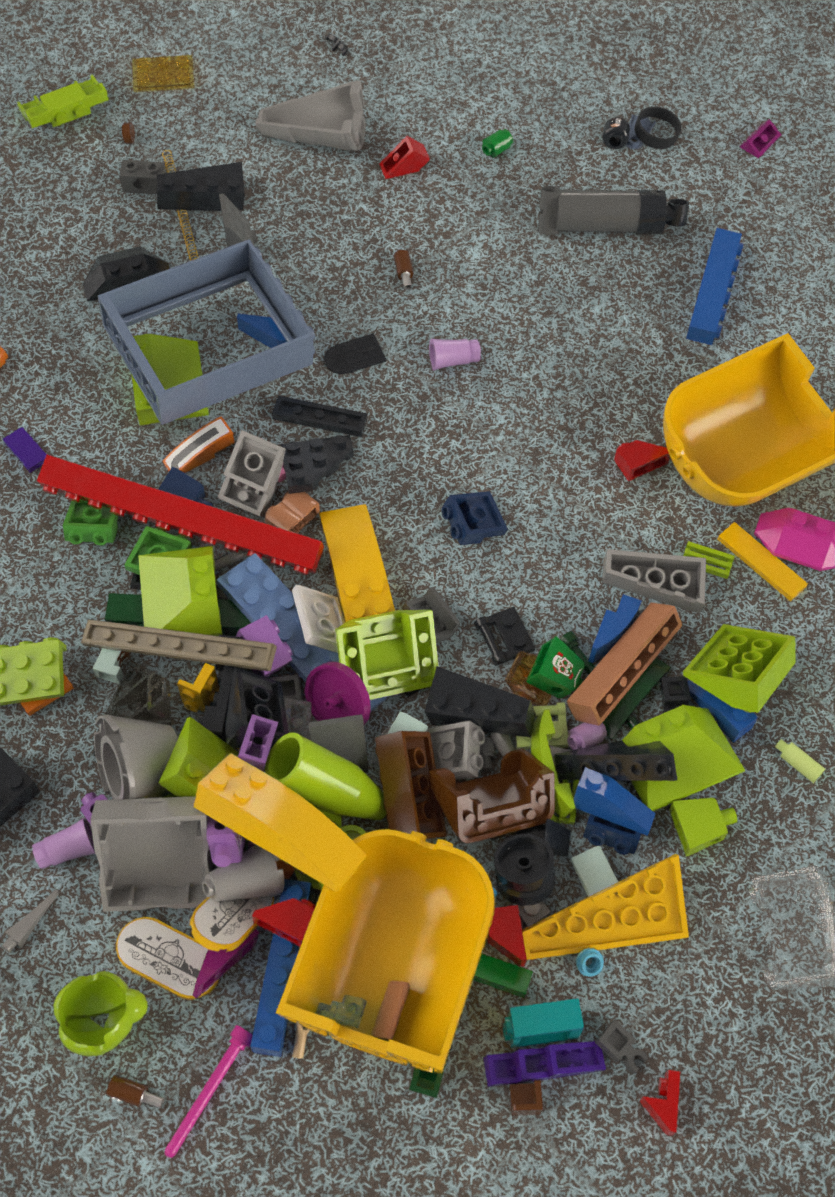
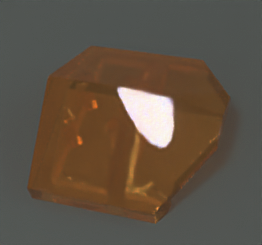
M521 651L517 654L505 681L513 694L529 699L531 703L537 706H547L552 695L526 682L537 656Z

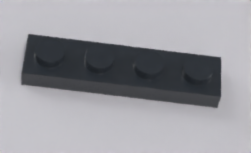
M279 395L272 412V419L358 437H362L368 419L367 413Z

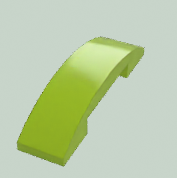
M545 709L535 720L533 726L531 755L554 772V811L563 818L567 817L575 809V804L569 783L559 784L548 744V741L555 735V729L550 710Z

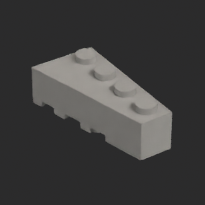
M607 549L603 559L602 583L699 614L705 605L706 558Z

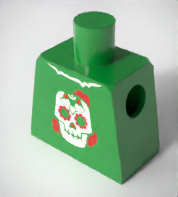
M555 636L542 645L526 682L556 698L562 699L573 691L575 692L584 680L580 676L585 665L567 645Z

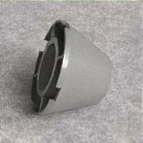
M112 715L99 716L95 722L96 725L100 724L98 732H94V746L104 792H110L113 800L161 798L168 793L169 790L160 785L159 780L178 740L174 729L166 724Z

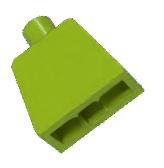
M715 798L673 801L669 808L686 856H690L724 840L728 834L726 826L737 823V814L734 808L720 810Z

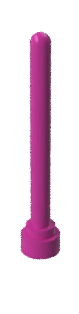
M236 1025L231 1032V1039L229 1041L231 1045L165 1149L167 1157L172 1158L176 1155L240 1050L244 1051L246 1046L250 1047L253 1035L242 1027Z

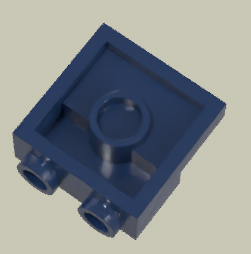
M490 491L449 495L442 506V517L445 520H449L451 536L453 539H457L460 545L481 543L485 537L502 536L508 531Z
M592 814L589 815L583 837L587 838L592 845L601 846L604 844L613 847L621 855L635 854L641 836L639 832Z

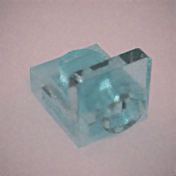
M345 995L342 1003L333 1000L331 1005L319 1003L316 1014L332 1019L341 1025L359 1028L367 1001L363 998Z

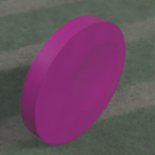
M331 661L319 665L309 673L305 684V696L308 707L317 721L362 714L365 726L370 716V698L363 681L351 668L342 663Z

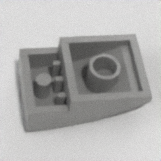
M241 430L223 475L226 478L217 498L260 517H265L276 490L286 448Z

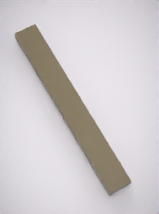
M89 619L81 640V644L89 647L271 671L277 646L273 643Z

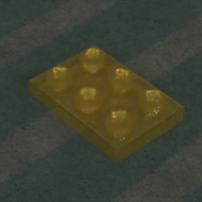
M193 55L132 59L134 92L195 88Z

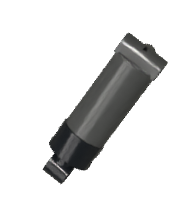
M560 186L541 187L539 199L538 232L558 235V231L662 234L665 223L675 227L687 225L689 201L676 198L670 199L667 202L664 190L560 189Z

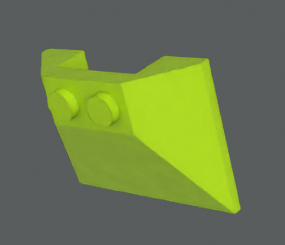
M213 546L138 555L144 627L212 636L222 635L214 571Z
M397 610L352 619L335 629L339 663L351 668L361 678L368 691L370 700L431 687L436 667H439L433 610Z
M687 705L679 706L635 725L622 740L628 747L660 741L674 754L677 781H631L642 803L652 811L745 772V768L707 708Z

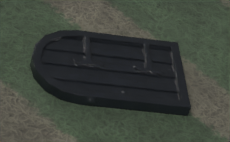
M374 333L337 344L329 348L324 357L326 367L337 374L353 373L387 361Z

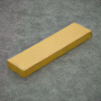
M733 522L718 536V541L790 602L807 587L808 583L780 559L772 555L768 549L737 523Z

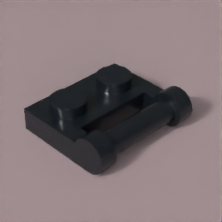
M515 607L488 617H480L474 621L477 631L480 630L492 654L491 659L495 666L535 651V646ZM495 625L508 651H501L489 626Z

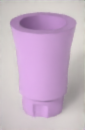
M430 339L429 356L433 370L469 364L470 362H479L481 358L478 340Z
M85 818L32 845L35 860L41 869L51 865L56 866L82 856L95 854L92 830Z

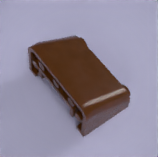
M524 748L510 751L503 756L500 764V773L457 784L455 775L447 768L429 771L430 788L453 832L464 843H473L546 823V819H551L554 814V772Z

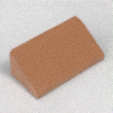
M401 981L389 982L372 1031L373 1037L387 1042L389 1039H394L410 991L409 983Z

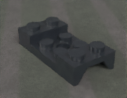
M220 635V637L241 639L240 637ZM215 664V669L219 670L218 684H220L219 692L214 694L213 706H205L204 715L200 714L198 723L227 743L225 720L233 670L236 667Z

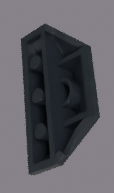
M141 246L98 256L83 282L87 301L97 300L100 294L170 269L169 264Z

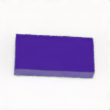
M23 427L3 438L4 444L29 473L43 465L47 454Z

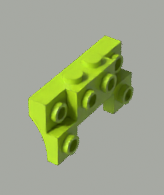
M90 75V80L78 83L76 80L74 84L41 95V102L35 95L33 96V101L21 104L19 101L17 105L32 129L49 122L54 128L91 114L90 107L108 101L109 98L104 85L99 83L93 75Z

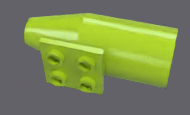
M294 732L282 736L270 750L266 760L265 773L302 796L335 822L339 828H342L341 815L371 820H381L386 816L383 791L358 765Z

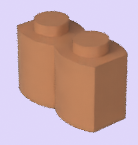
M286 492L282 502L276 506H271L267 510L265 522L266 524L298 533L320 513L319 503L305 492L293 494Z

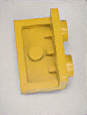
M207 663L204 664L194 684L181 679L177 683L184 707L192 712H198V710L204 712L205 706H210L215 692H219L220 689L215 666Z

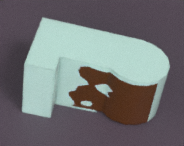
M102 648L92 668L96 677L120 684L124 676L120 667L123 660L131 652Z

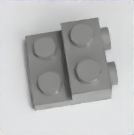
M465 721L427 729L426 732H430L436 769H449L455 775L456 781L478 777L479 769L483 767L480 745L485 741V735L481 727L471 721Z

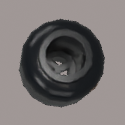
M615 117L605 123L602 140L608 148L621 149L628 143L630 134L628 122L622 118Z

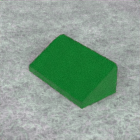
M481 953L473 980L525 998L533 971Z

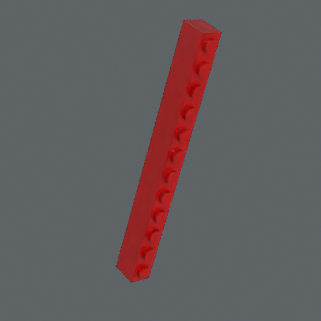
M46 455L37 478V482L43 487V491L49 494L57 495V492L65 494V498L71 501L79 502L81 499L87 501V505L101 510L103 506L111 509L110 512L115 515L124 517L125 514L133 516V520L147 524V521L156 523L155 526L159 529L169 531L172 528L178 530L179 535L192 539L194 535L202 538V542L212 546L219 543L225 545L224 549L234 553H238L239 550L247 552L248 557L256 553L260 559L262 557L269 559L271 564L284 568L285 565L294 567L293 571L303 575H307L308 572L316 573L324 550L322 541L54 456Z

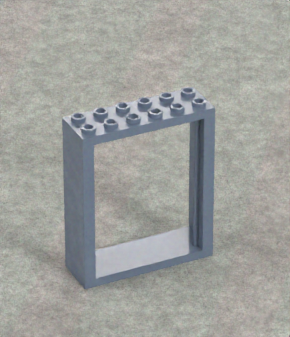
M250 239L98 295L103 327L161 425L313 364V354H315L313 339H315V333L312 327L307 326L302 312L295 308L290 294L284 292L280 279L274 277L271 266L268 262H264L259 248L254 247ZM248 281L287 342L165 390L129 331L128 326Z

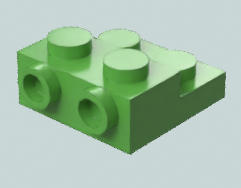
M81 499L79 502L71 501L63 523L65 541H70L72 544L94 542L100 546L106 543H114L118 530V515L111 513V509L103 506L101 510L87 505V501Z
M146 526L124 565L125 569L140 575L138 555L192 549L191 541L184 536H174L157 527Z

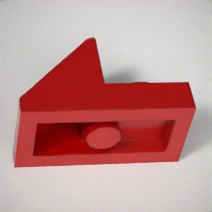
M668 1070L664 1078L660 1077L658 1095L663 1096V1099L643 1096L639 1100L668 1136H673L677 1132L680 1071Z

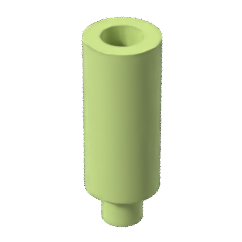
M781 739L776 744L775 748L782 752L780 757L812 783L825 771L823 766L793 742L788 745Z

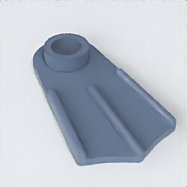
M632 115L629 123L630 134L626 146L630 149H638L643 145V142L638 139L634 130L638 118L637 115ZM648 117L640 120L642 127L650 134L656 121L652 123Z

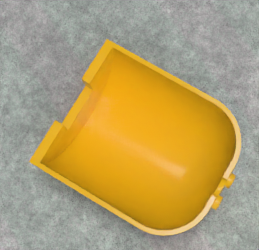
M789 333L682 382L671 392L667 399L663 415V432L670 458L688 486L697 494L713 503L733 507L753 504L835 463V409L831 412L809 383L815 367Z
M388 829L371 831L353 839L367 854V857L342 888L336 892L326 885L323 886L276 1013L293 1023L299 1021L298 1024L310 1031L326 1037L328 1034L334 1040L339 1041V1043L405 1066L409 1062L413 1067L427 1072H432L434 1068V1072L442 1073L492 923L495 908L492 884L486 871L475 858L462 850L454 848L453 844L448 841L438 839L436 844L426 842L427 836L415 831H411V834ZM389 982H407L410 985V991L394 1039H389L387 1042L373 1037L372 1031Z

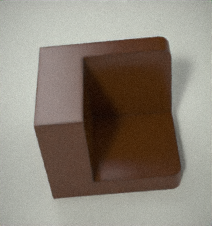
M541 1079L534 1080L533 1083L509 1085L511 1116L541 1114L543 1110Z

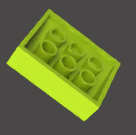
M156 334L133 336L165 390L203 375L197 341ZM132 376L135 407L140 426L160 423ZM208 407L176 420L209 415Z
M723 624L684 669L683 676L733 708L742 709L745 712L758 713L796 663L795 636Z
M188 717L159 780V784L177 797L196 796L198 783L230 753L238 757L239 752L227 745V743L192 717Z

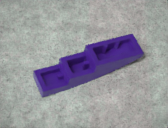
M595 1041L554 1044L544 1048L517 1050L514 1053L492 1054L483 1057L488 1087L528 1083L539 1079L548 1080L606 1070L602 1049Z

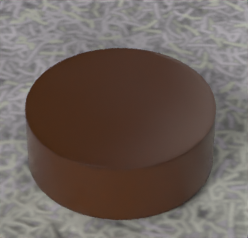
M132 122L122 124V137L126 144H134L135 129Z

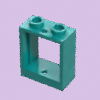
M579 998L511 1007L508 1016L504 1017V1023H502L504 1040H510L511 1048L578 1039L584 1029Z

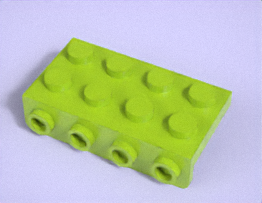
M54 637L45 638L43 642L37 643L23 641L19 645L11 647L0 645V706L63 697V652L67 651V645Z

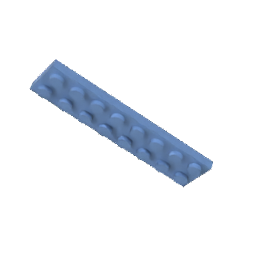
M256 553L217 579L216 585L251 623L266 615L269 620L273 619L276 622L280 631L278 635L281 641L289 645L293 654L289 665L305 682L309 673L319 665L331 661L339 662L338 653L306 644L293 593ZM388 696L370 700V712L383 703Z

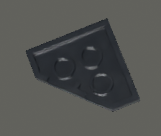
M337 435L329 438H315L307 441H293L281 444V447L286 448L283 462L289 494L313 491L319 486L318 482L322 478L330 477L339 469V464L342 461L350 460L354 456L350 435Z

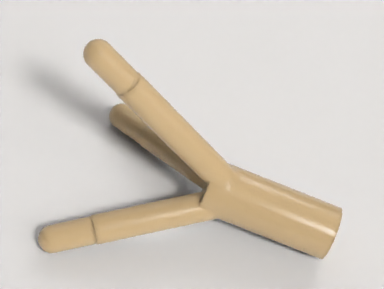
M299 1021L295 1023L296 1034L292 1057L303 1059L306 1038L310 1030L306 1029V1027L303 1029V1026L298 1024Z

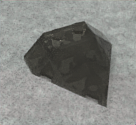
M130 659L127 666L129 671L124 680L120 681L105 715L171 726L170 681ZM94 746L93 756L96 757V755H95V746Z

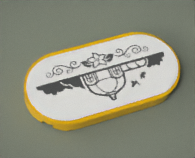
M207 897L194 910L191 916L190 925L193 929L191 933L199 944L209 950L219 952L220 949H227L226 952L233 951L258 927V925L253 923L252 919L254 910L273 905L274 897L213 901L210 897Z
M141 917L125 925L116 941V952L122 965L136 975L182 999H196L193 996V991L208 949L199 944L194 938L155 918ZM219 979L198 998L202 996L204 997L205 995L212 992L218 984Z

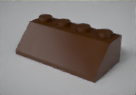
M398 731L375 737V752L379 761V778L383 787L388 830H396L411 834V831L419 832L427 836L426 840L447 837L443 811L429 784V771L436 769L430 732Z

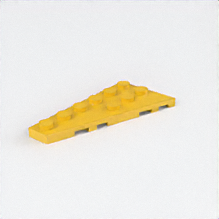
M674 854L522 929L527 960L580 953L586 948L603 950L689 938L679 855Z

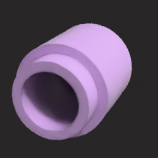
M584 722L569 730L567 741L572 750L596 746L606 737L607 731L603 723L597 726Z

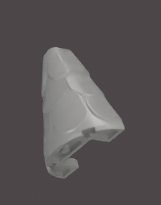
M349 82L261 109L258 119H256V129L263 136L296 143L298 141L310 145H321L349 151L360 150L365 138V117L363 118L362 108L365 106L361 82Z

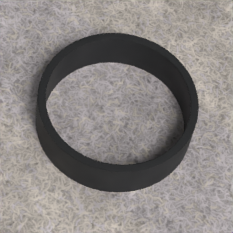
M658 106L643 109L639 113L634 126L638 139L645 145L656 149H666L674 145L682 128L679 118L673 112ZM647 117L660 118L674 127L676 135L671 138L655 137L645 131L640 120Z

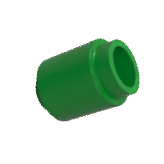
M499 129L483 139L482 150L485 155L494 158L510 148L513 143V137L507 129Z

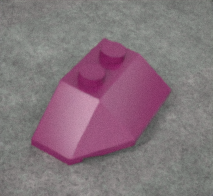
M790 507L760 514L754 535L761 540L772 555L818 571L835 568V522Z

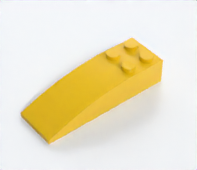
M366 504L320 512L319 516L345 623L352 619L395 611L380 549Z
M231 753L198 783L194 808L336 892L342 888L367 857V854L345 832L302 796Z

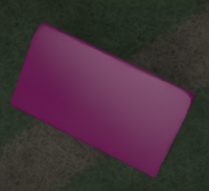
M768 119L739 147L760 158L781 136V133L772 121Z

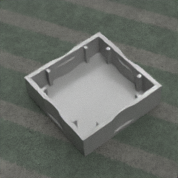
M196 796L95 800L90 821L95 854L100 866L99 886L103 912L144 910L154 907L174 909L197 908L207 898L203 891L202 883L205 881L206 874L215 869V864L212 861L206 836L208 815L193 807Z

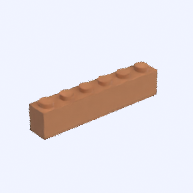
M651 602L567 700L575 720L600 726L682 627V622L675 606Z

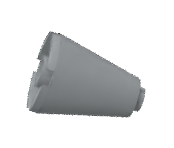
M254 845L243 852L242 860L239 863H230L227 867H218L206 874L205 881L202 883L203 891L206 897H210L213 901L275 897L281 894L284 889L283 869L278 870L275 861L280 859L260 846Z

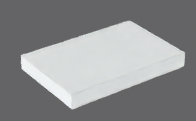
M296 584L292 589L306 644L338 653L335 629L345 623L338 597Z

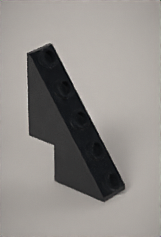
M620 740L554 754L555 770L559 780H580L585 767L607 775L614 780H678L674 754L660 741L628 747Z

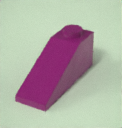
M255 929L233 951L226 952L227 949H220L218 952L208 949L195 983L193 996L197 999L256 945L260 932Z

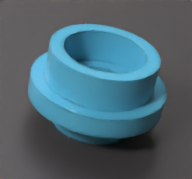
M586 948L578 954L576 967L584 976H595L603 969V956L598 950ZM592 957L591 965L586 966L587 959Z

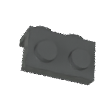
M434 587L429 588L423 597L407 601L402 606L403 610H433L436 643L451 638L460 625V621Z

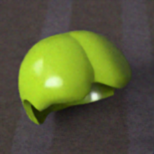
M99 971L94 975L79 976L60 990L53 1005L54 1015L60 1024V1040L68 1050L81 1056H100L119 1045L129 1034L133 1024L141 1020L146 1014L148 1008L147 999L142 992L129 988L123 979L112 972ZM109 1013L104 1027H101L90 1018Z

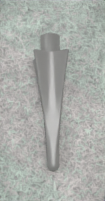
M54 890L34 910L5 931L8 939L1 946L5 951L10 953L16 946L23 947L41 917L59 895V891Z

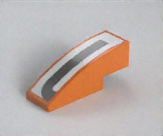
M220 416L181 442L166 456L163 463L168 471L173 466L186 473L215 458L214 453L234 444L233 432L222 416Z

